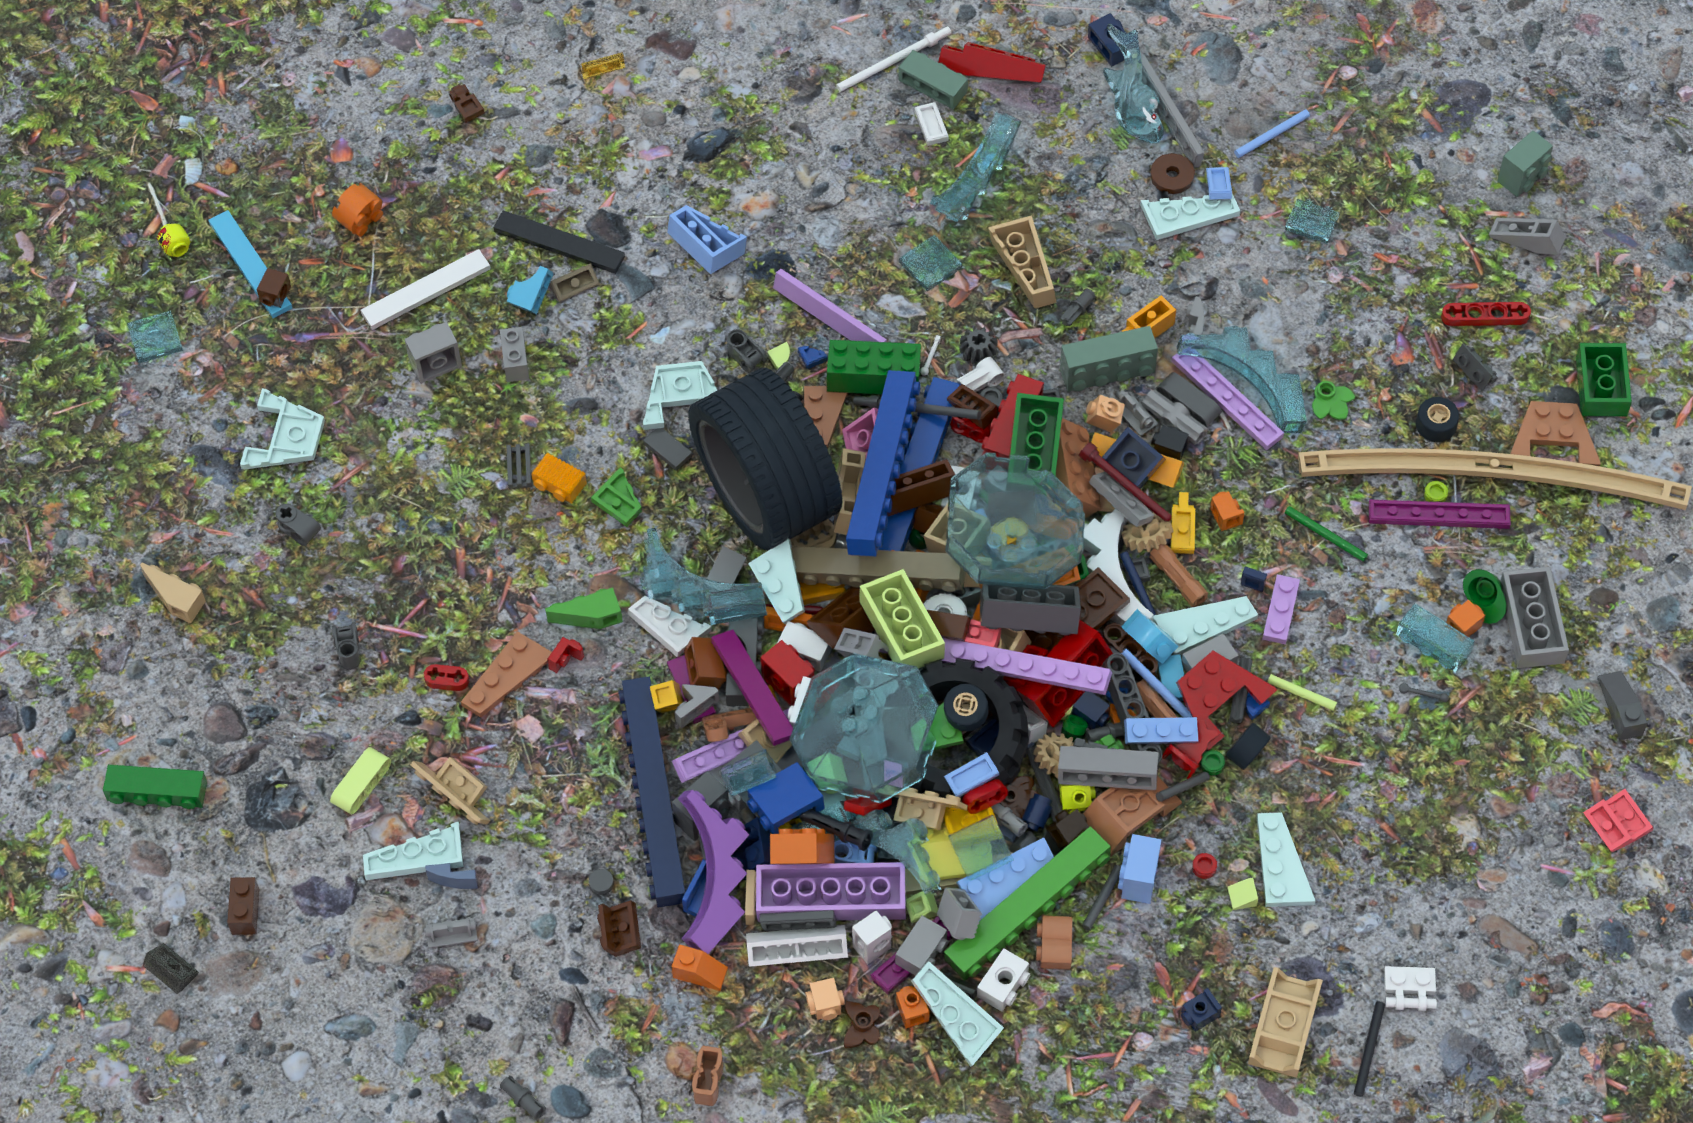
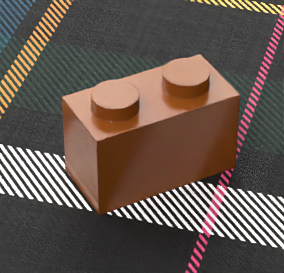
M692 637L684 650L690 685L716 687L719 691L723 682H726L727 670L724 668L723 661L713 646L711 638Z

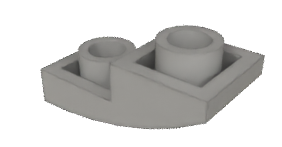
M1196 296L1193 305H1188L1186 317L1189 318L1188 327H1190L1188 338H1192L1191 347L1200 349L1204 327V309L1200 297Z

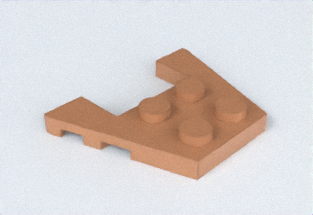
M1530 402L1510 454L1530 456V444L1577 447L1578 463L1600 466V459L1578 404Z

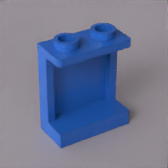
M798 762L747 790L749 798L747 805L753 814H758L762 827L766 831L770 830L772 834H779V826L811 808L819 812L825 809L822 793Z

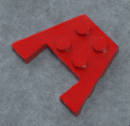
M1214 650L1176 682L1188 711H1190L1192 717H1197V725L1199 720L1203 719L1208 730H1217L1219 732V736L1210 741L1206 751L1210 750L1224 737L1208 717L1239 689L1244 687L1259 705L1277 691L1276 687Z

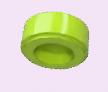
M1432 481L1426 485L1424 490L1426 501H1446L1448 488L1444 483Z

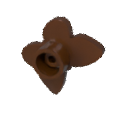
M846 1001L844 1008L851 1020V1027L845 1035L844 1047H857L863 1041L870 1045H875L880 1038L879 1030L874 1026V1023L880 1016L879 1007L870 1005L864 1008L860 1003Z

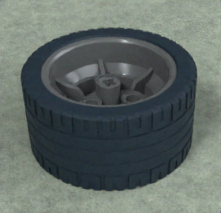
M759 368L691 404L688 411L689 427L704 469L731 517H733L739 528L756 546L763 550L773 549L788 538L792 539L839 513L843 503L841 485L824 440L797 395L792 392L789 385L774 371L768 368Z

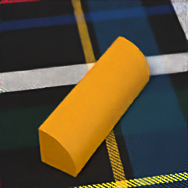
M1094 432L1091 442L1098 447L1097 450L1102 457L1117 439ZM1162 455L1166 460L1149 480L1174 488L1182 472L1184 462Z

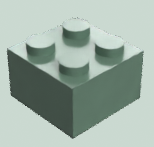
M1532 130L1503 156L1497 182L1516 197L1523 192H1528L1536 180H1541L1547 175L1549 171L1548 165L1552 159L1553 145Z

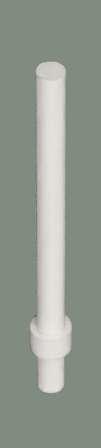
M947 26L936 33L931 32L915 44L836 84L838 91L842 92L905 59L912 50L918 52L926 47L930 48L938 44L939 40L952 34L950 28Z

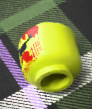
M180 224L164 225L157 236L159 245L168 256L180 257L189 249L190 238Z

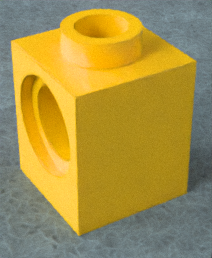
M671 680L650 686L655 710L665 713L676 710L683 703L680 685L675 681Z

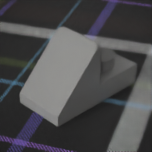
M683 684L682 692L689 702L685 701L677 707L675 711L676 723L683 728L719 702L718 689L716 687Z

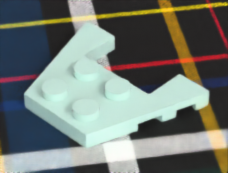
M702 361L656 366L646 414L643 420V430L664 428L662 408L691 405L717 391L715 383Z
M262 388L257 404L258 411L279 413L269 450L245 447L240 463L241 469L314 460L325 423L324 416L301 405L296 406L288 402L286 398L282 396L277 397L271 394L269 390Z

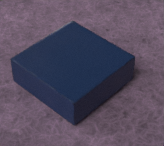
M1245 566L1242 572L1241 585L1263 592L1267 573Z

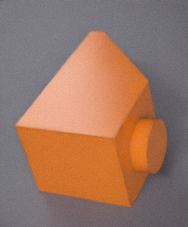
M680 944L671 966L673 978L721 991L728 970L727 966L706 952Z

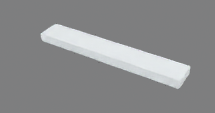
M478 249L361 309V314L370 328L374 330L490 270V264Z

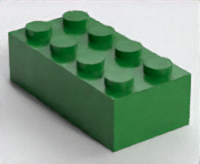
M830 340L827 363V392L882 394L888 370L916 372V381L919 382L921 344Z
M1017 393L1005 490H1034L1035 494L1052 496L1055 485L1064 398Z

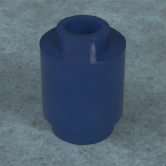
M1036 793L1033 798L1029 799L1021 819L1028 824V829L1036 832L1039 828L1044 829L1053 808L1051 806L1052 800Z

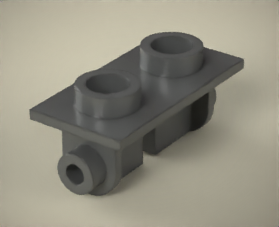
M1464 343L1461 345L1453 361L1483 391L1489 382L1493 384L1497 381V373L1486 363H1482L1483 359L1475 352L1473 347L1470 348Z

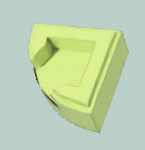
M787 342L767 351V356L776 370L789 360L790 349Z

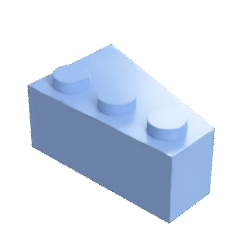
M686 205L669 215L667 233L710 274L745 254L747 236L743 234L737 235L729 231V227L724 224L720 226L710 221V217Z

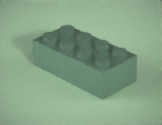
M1150 326L1062 345L1060 371L1067 392L1082 391L1088 387L1104 386L1107 383L1122 382L1129 378L1145 377L1155 373L1158 347Z

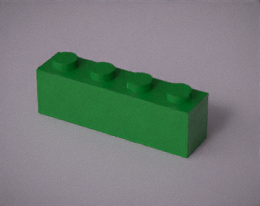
M108 764L103 793L106 800L114 804L128 802L139 806L156 804L165 808L171 806H181L185 809L203 808L207 779L204 771Z

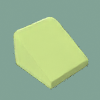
M1253 878L1245 879L1227 887L1232 910L1257 906L1258 896Z
M923 890L906 899V908L912 923L917 922L922 915L928 919L938 916V907L931 892Z

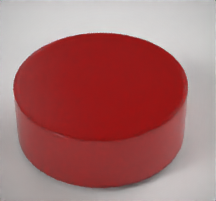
M1198 854L1193 860L1192 870L1201 879L1211 878L1216 873L1217 861L1211 854Z

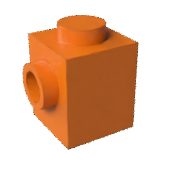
M1467 600L1462 605L1460 603L1457 604L1450 611L1445 627L1462 643L1482 627L1485 615L1478 605H1474L1470 600Z
M906 986L900 989L899 992H896V1003L905 1029L929 1022L927 1004L915 987Z

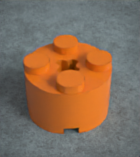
M359 183V186L353 184L339 197L340 205L338 209L334 206L332 211L334 219L350 232L361 237L366 233L368 225L372 221L377 222L382 217V199L362 183Z

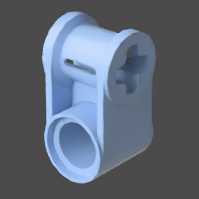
M841 840L834 842L835 863H874L875 853L878 851L877 845L871 843L867 850L862 851L857 845L850 842L843 843ZM839 852H843L847 856L841 858L838 857L836 854Z

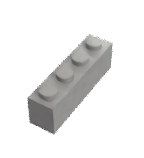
M1060 746L1058 784L1156 790L1159 752Z

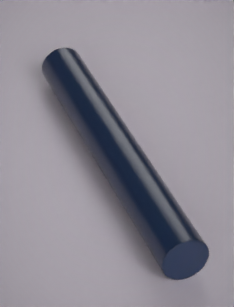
M1128 551L1121 553L1119 556L1141 604L1152 614L1156 615Z

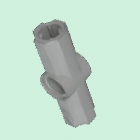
M1151 390L1142 401V406L1158 417L1162 425L1175 427L1182 432L1188 433V440L1194 445L1199 444L1208 433V428L1193 418L1189 410L1182 403H1173L1157 390Z

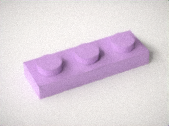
M1277 574L1262 640L1286 645L1300 579Z

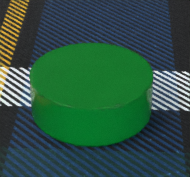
M1068 715L1065 717L1062 727L1067 732L1080 736L1085 734L1088 724L1079 716Z
M1210 750L1202 755L1203 758L1200 766L1203 772L1215 776L1223 771L1225 758L1220 752Z

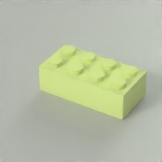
M904 569L860 586V603L879 638L888 646V654L900 676L922 668L926 663L944 659L945 642Z

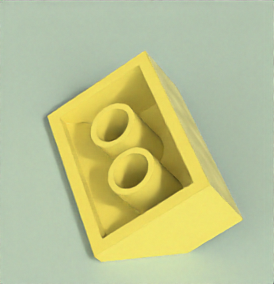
M944 822L940 830L913 826L920 883L967 877L993 863L990 841L953 849Z

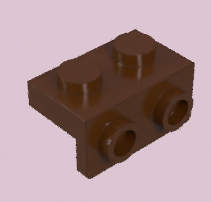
M630 900L612 907H608L605 904L598 905L599 914L597 919L601 927L602 936L600 937V943L602 948L615 957L641 949L636 903Z

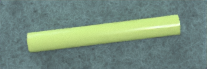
M1272 674L1267 682L1332 711L1335 710L1338 703Z

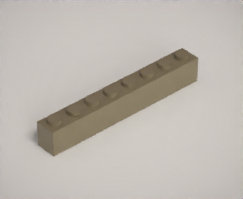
M792 546L791 548L798 582L807 585L823 583L830 586L844 584L860 587L863 584L904 569L914 588L925 591L943 589L947 592H954L955 590H963L967 563L963 554L878 550L877 556L873 557L848 555V550L842 548Z

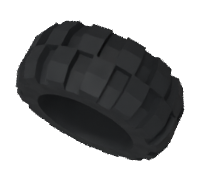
M956 658L955 663H942V659L924 664L925 669L916 674L911 671L898 682L899 688L894 694L888 696L882 710V723L888 761L902 764V784L900 785L902 788H914L920 794H924L925 791H932L938 793L941 798H946V795L955 796L944 778L945 775L954 770L938 769L924 762L910 745V728L914 726L918 716L928 706L945 699L947 693L953 687L960 684H971L982 690L988 701V710L998 722V737L988 755L1000 775L992 780L999 779L1004 785H1010L1020 772L1023 758L1027 755L1029 743L1028 722L1021 698L1014 686H1009L1004 681L1002 674L990 666L985 667L984 670L974 668V660Z

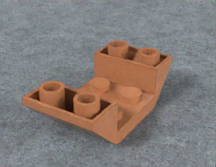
M1157 776L1156 790L1110 787L1096 797L1083 813L1087 819L1088 826H1091L1111 846V856L1125 846L1127 837L1157 814L1164 817L1182 804V801L1176 795L1162 802L1157 800L1156 794L1169 788L1159 776Z

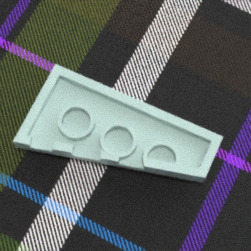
M1247 596L1153 616V622L1168 633L1179 646L1172 653L1173 655H1182L1223 633L1225 635L1258 619V613Z
M459 821L450 824L451 827L441 831L439 828L432 830L427 836L418 839L416 837L407 839L404 844L398 846L390 845L364 854L365 879L373 880L426 872L425 865L450 863L451 869L464 867Z

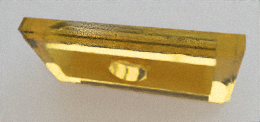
M623 52L579 65L583 79L625 68Z

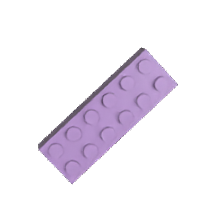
M905 862L756 865L757 920L760 922L761 913L834 910L837 921L863 920L874 911H877L881 917L886 916L888 920L906 919Z

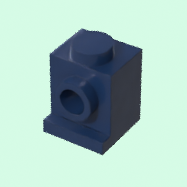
M1206 988L1203 990V993L1182 1005L1181 1018L1188 1027L1191 1025L1196 1032L1218 1019L1221 1015L1222 1007L1210 990ZM1201 1006L1203 1011H1198L1197 1008Z

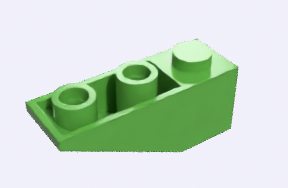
M613 588L600 589L593 594L577 596L570 601L554 603L550 607L545 608L548 623L603 629L623 622L621 609Z

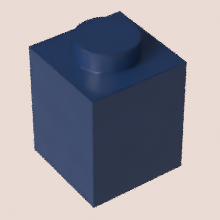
M1085 691L1072 707V715L1083 718L1088 724L1087 728L1090 730L1105 726L1111 717L1109 715L1110 705L1092 692Z

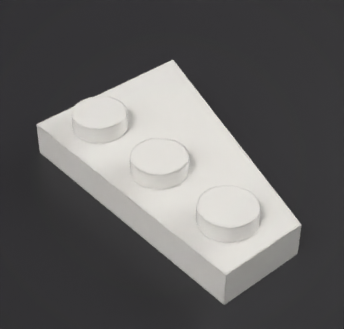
M644 596L628 608V615L677 658L684 653L692 637L703 638L711 632V625L707 623L702 625L692 620V617L687 614L680 615L671 611L669 606L647 596Z

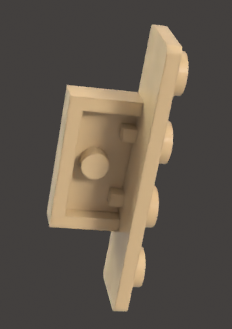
M449 757L437 774L424 763L412 761L410 765L416 770L414 773L422 780L430 781L433 784L432 789L438 794H445L450 799L449 803L458 810H464L467 813L466 818L476 825L479 823L488 824L490 822L484 814L474 807L488 786L456 759Z
M883 783L882 786L873 785L872 789L878 793L899 798L894 821L924 828L940 830L946 807L967 810L968 805L960 802V797L946 795V798H941L938 793L932 791H925L924 794H920L917 789L910 787L898 790L896 785Z

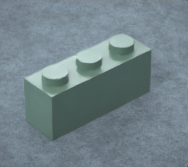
M912 50L898 67L899 81L951 109H954L968 92V79L964 75L950 70L944 64L937 63L927 55Z

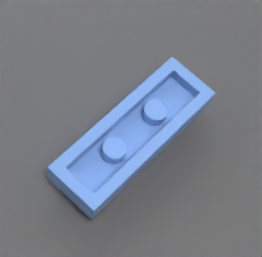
M1197 717L1126 718L1124 720L1125 744L1198 742Z

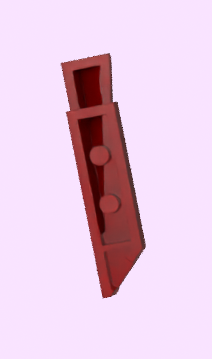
M967 42L963 50L944 45L941 48L938 63H942L950 70L962 75L1041 82L1046 67L1045 64L1037 63L1030 57Z

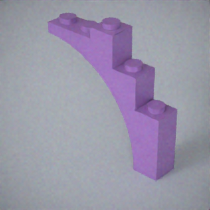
M689 790L684 791L678 800L687 809L699 830L704 846L707 869L705 891L700 909L689 930L682 937V940L689 947L709 954L745 913L740 907L741 903L732 895L729 896V894L747 874L743 869V864L737 858L731 857V855L749 834L744 830L745 826L740 820L736 818L722 820V815L705 803L706 799L701 793Z

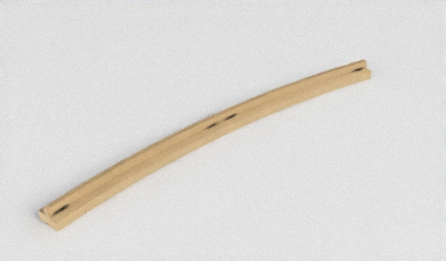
M1378 448L1299 452L1298 454L1301 477L1366 473H1422L1494 477L1588 489L1649 501L1682 510L1687 508L1692 486L1617 469L1504 453L1445 449ZM1317 462H1318V465H1308V466H1306V464H1305V463H1317ZM1475 463L1489 464V466L1475 465ZM1499 465L1512 466V468L1499 467ZM1670 493L1684 496V499L1670 496Z

